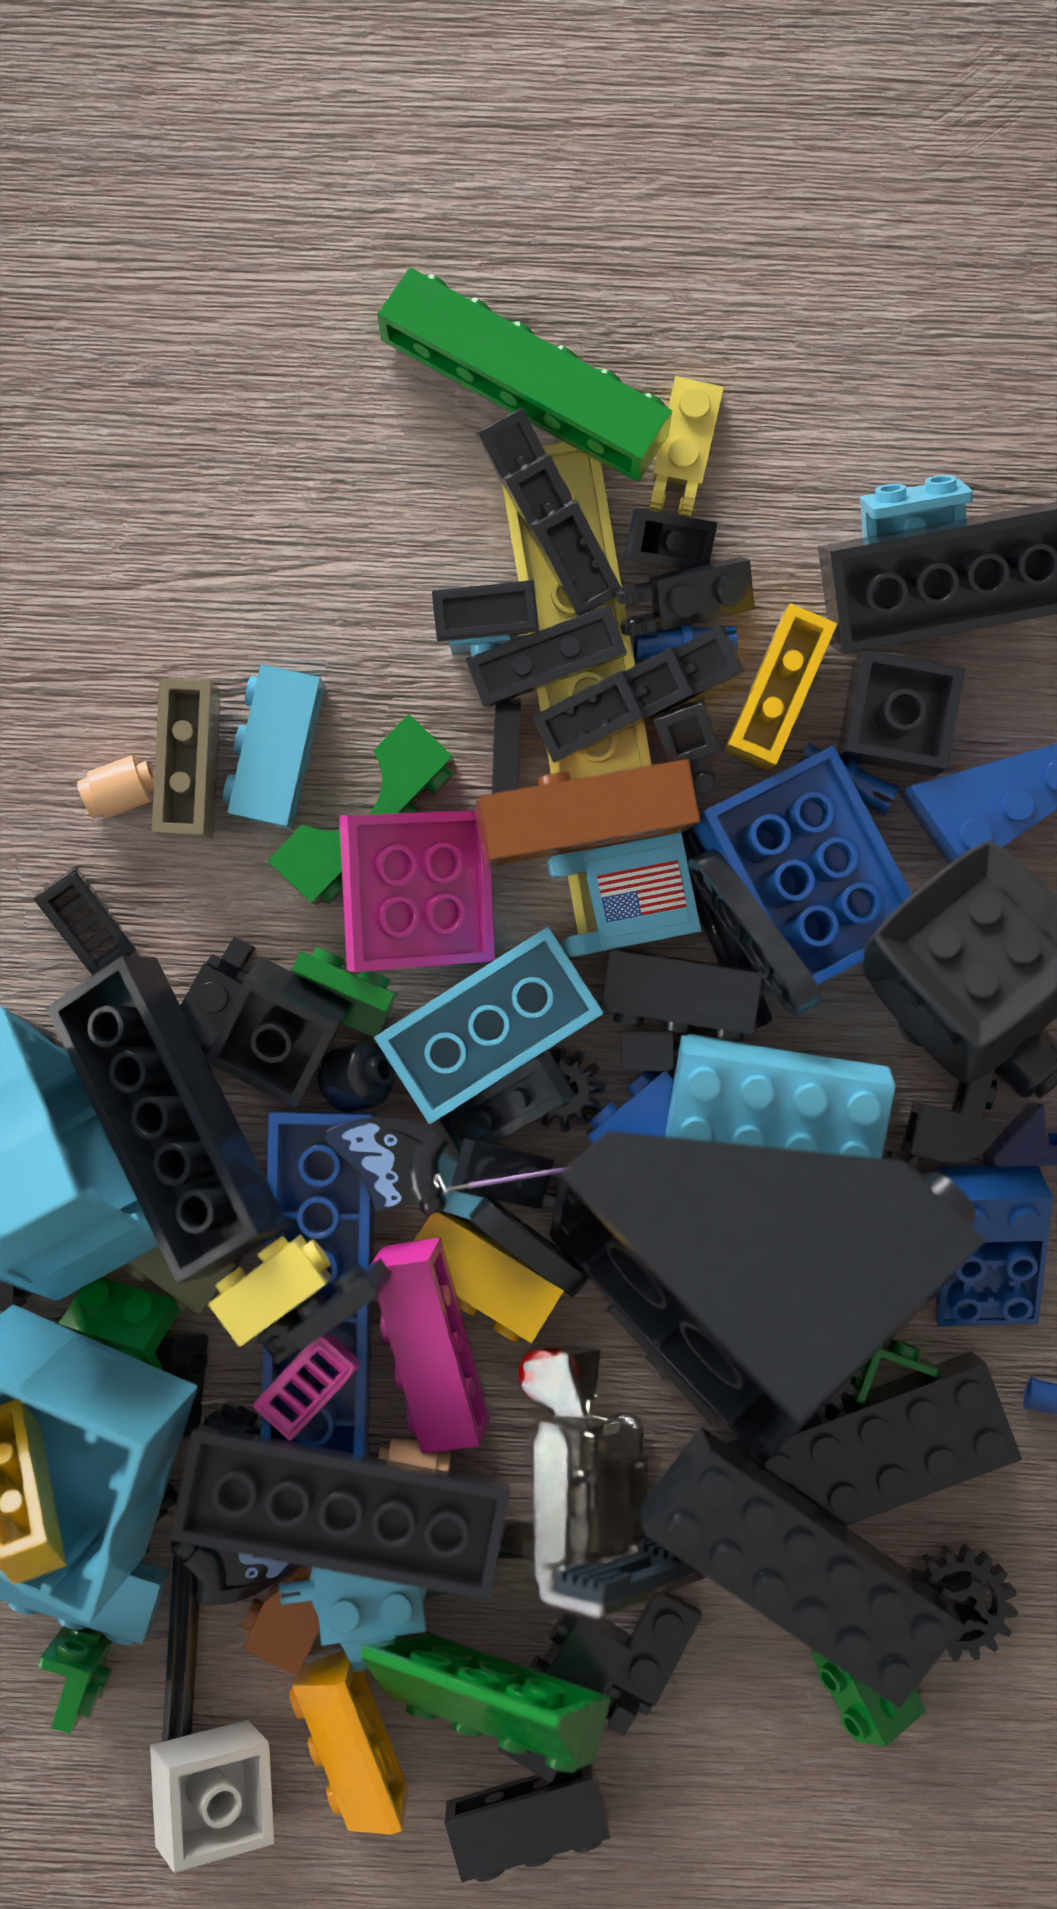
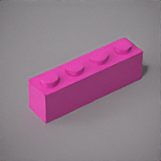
M441 1237L382 1246L372 1263L381 1258L392 1273L377 1296L382 1313L380 1328L383 1340L387 1344L390 1343L394 1355L393 1373L395 1383L399 1389H403L407 1401L406 1419L411 1434H416L421 1453L480 1447L490 1422V1416Z

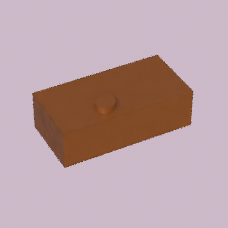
M688 759L570 780L569 772L548 774L538 778L539 786L479 796L475 805L486 868L685 832L700 822Z

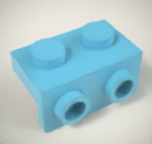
M952 475L933 476L925 480V485L906 488L903 484L879 486L875 489V494L860 496L863 538L966 519V503L973 502V491L960 479Z

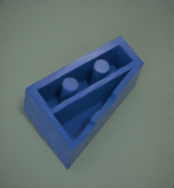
M1057 744L912 785L898 792V794L949 865L958 857L983 842L992 841L1001 847L1005 846L1057 810Z

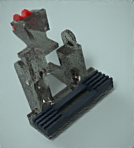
M558 1348L533 1350L527 1353L521 1360L518 1370L520 1385L529 1398L543 1402L554 1409L555 1414L553 1419L539 1421L538 1432L540 1433L534 1443L535 1517L527 1520L517 1518L505 1520L500 1546L508 1552L518 1554L535 1563V1579L540 1583V1601L603 1618L705 1579V1575L646 1536L639 1508L647 1498L648 1455L643 1454L644 1434L639 1419L630 1413L617 1414L611 1419L589 1415L590 1400H595L597 1394L601 1349L588 1348L568 1352ZM606 1435V1453L598 1455L599 1437ZM593 1482L595 1510H591V1483Z

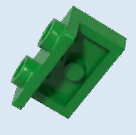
M318 947L315 948L313 955L300 951L292 971L296 972V975L352 1003L342 1024L371 1037L380 1034L398 995L397 992L387 988L391 979L373 971L360 972V975L340 968L344 961L343 958Z
M99 1278L80 1289L58 1324L162 1370L163 1366L157 1358L155 1351L180 1312V1309L173 1298L105 1278Z
M63 1626L41 1655L38 1664L40 1669L67 1677L51 1725L52 1729L71 1734L80 1718H90L97 1699H102L112 1672V1668L104 1666L112 1641L101 1634V1631L88 1627L82 1630H75Z
M815 1650L811 1651V1655L818 1667L817 1674L819 1680L826 1690L831 1693L841 1713L840 1720L842 1726L856 1742L886 1747L926 1712L916 1689L901 1708H898Z

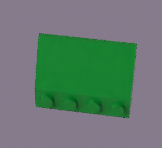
M427 1631L362 1646L360 1657L390 1699L407 1704L405 1711L413 1716L423 1719H435V1716H439L452 1721L451 1728L458 1733L473 1737H479L481 1733L499 1739L498 1746L516 1754H528V1750L546 1756L545 1763L548 1766L564 1772H575L576 1768L579 1769L596 1761L611 1699L608 1695Z

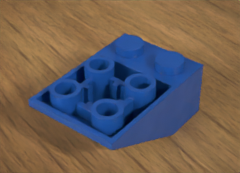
M1038 1164L938 1166L936 1173L945 1176L955 1183L973 1204L977 1218L970 1226L986 1240L936 1294L938 1326L1038 1324L1053 1196Z

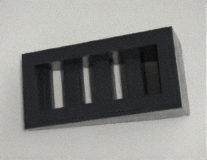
M77 866L67 871L34 896L33 900L92 976L119 957L129 956L136 951L134 944ZM75 887L80 895L59 909L54 901ZM88 903L93 911L73 925H70L66 918ZM98 920H101L105 927L82 942L78 935ZM113 936L118 943L94 959L90 951Z

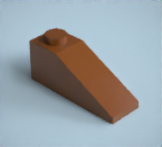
M298 1565L272 1585L264 1602L254 1598L241 1625V1628L249 1631L242 1647L243 1650L296 1676L320 1630L319 1617L312 1601L282 1606L280 1601L282 1594L279 1593L280 1582L310 1580L313 1567Z

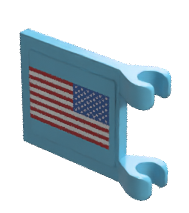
M681 832L591 850L555 855L547 861L548 873L554 879L583 872L586 873L597 931L569 936L564 939V952L569 958L701 932Z

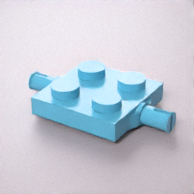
M314 1567L312 1568L310 1580L280 1582L279 1593L282 1594L280 1597L282 1606L312 1601L319 1617L321 1645L426 1632L424 1609L426 1589Z

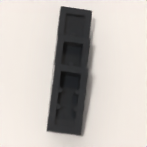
M523 407L476 432L511 501L576 615L580 616L617 597L616 591L621 589V586L578 502L572 499L550 454H546Z
M719 625L676 648H669L626 671L620 670L532 716L553 762H558L676 707L746 671L725 627Z

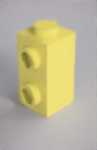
M300 1234L288 1243L282 1235L257 1254L262 1260L260 1265L247 1274L240 1266L215 1285L220 1294L208 1305L239 1347L320 1289L330 1279L331 1275L326 1268L331 1266V1263L322 1248L314 1240L307 1243Z

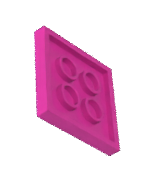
M475 811L339 816L347 971L363 972L490 962L495 960L491 867H485Z

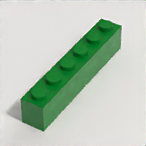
M409 267L377 313L382 342L511 413L523 407L532 425L637 483L669 436L673 410L667 408L664 402L657 396L634 390L623 384L620 378L613 372L590 366L579 360L576 354L569 348L562 345L554 346L537 337L525 324L518 321L510 322L493 313L481 300L473 297L466 298L449 289L447 284L435 275H424Z

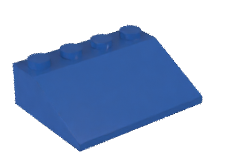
M834 745L699 814L700 822L692 826L703 852L714 848L721 853L810 971L817 985L863 961L865 945L869 938L875 934L888 916L912 895Z

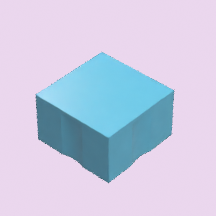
M1 1006L0 1279L57 1302L159 1245L66 1049L51 1043L37 1029Z
M14 1304L0 1314V1405L19 1399L24 1402L41 1425L66 1566L13 1586L26 1595L90 1624L146 1554L198 1386ZM0 1571V1578L12 1584L11 1581Z

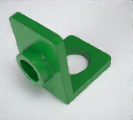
M892 1338L889 1346L885 1345L863 1366L865 1370L864 1376L853 1377L851 1383L858 1391L856 1396H850L857 1403H865L881 1357L934 1377H938L941 1370L931 1361L919 1357L921 1351L919 1348Z

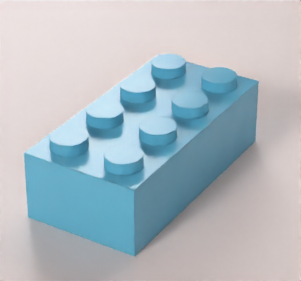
M546 927L374 1038L430 1125L603 1014V1011L550 928Z
M682 1035L667 1120L666 1137L881 1159L895 1083L887 1066Z

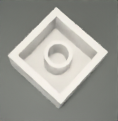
M249 1720L150 1745L155 1847L174 1873L274 1844L269 1742Z

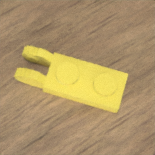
M675 376L668 408L673 410L669 436L657 454L652 476L656 480L649 510L657 512L663 510L666 498V483L671 482L686 486L684 496L680 499L677 513L680 516L691 517L697 488L701 489L724 389L723 386Z

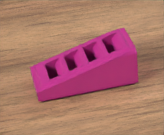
M327 1332L302 1349L253 1403L252 1407L291 1441L359 1368L361 1361L331 1333ZM316 1352L338 1370L334 1377L328 1374L311 1358ZM303 1366L325 1385L320 1392L298 1373ZM289 1381L312 1400L307 1407L284 1387ZM276 1395L298 1414V1417L293 1422L270 1403Z

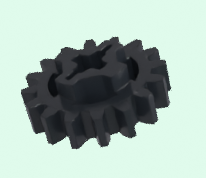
M962 1544L959 1554L956 1556L952 1554L946 1545L941 1546L942 1558L937 1561L927 1553L922 1556L928 1568L924 1572L911 1569L912 1573L954 1601L957 1599L964 1602L968 1598L974 1607L972 1608L967 1604L963 1606L959 1603L953 1606L964 1627L947 1647V1652L951 1659L958 1662L962 1650H968L974 1661L980 1660L979 1647L982 1645H986L993 1652L997 1651L998 1646L994 1640L995 1635L999 1633L1010 1637L1012 1633L1004 1623L1005 1617L1013 1618L1018 1616L1016 1608L1006 1601L1017 1595L1015 1588L1010 1582H1004L1008 1576L1007 1572L1000 1564L992 1566L993 1559L984 1550L974 1559L973 1551L966 1544ZM987 1582L992 1594L991 1608L985 1604L984 1600L988 1592L985 1586Z

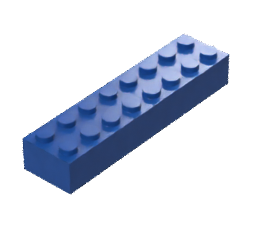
M275 1110L268 1115L267 1183L289 1229L265 1242V1248L282 1235L290 1243L301 1234L307 1243L314 1240L322 1248L331 1263V1266L326 1268L331 1275L327 1283L283 1316L295 1318L298 1315L296 1313L298 1307L312 1295L321 1291L326 1297L337 1289L334 1283L350 1268L360 1264L365 1269L373 1262L374 1208L366 1184L355 1169L327 1144L324 1139V1133L328 1128L347 1121L377 1117V1112ZM372 1301L328 1331L361 1361L360 1366L290 1442L369 1456ZM263 1346L262 1393L298 1355L299 1349L279 1363H276ZM318 1352L311 1357L332 1377L338 1372ZM304 1366L298 1371L319 1392L325 1387ZM291 1381L284 1386L306 1407L312 1401ZM277 1395L270 1401L291 1422L298 1417V1414ZM261 1415V1436L289 1441Z

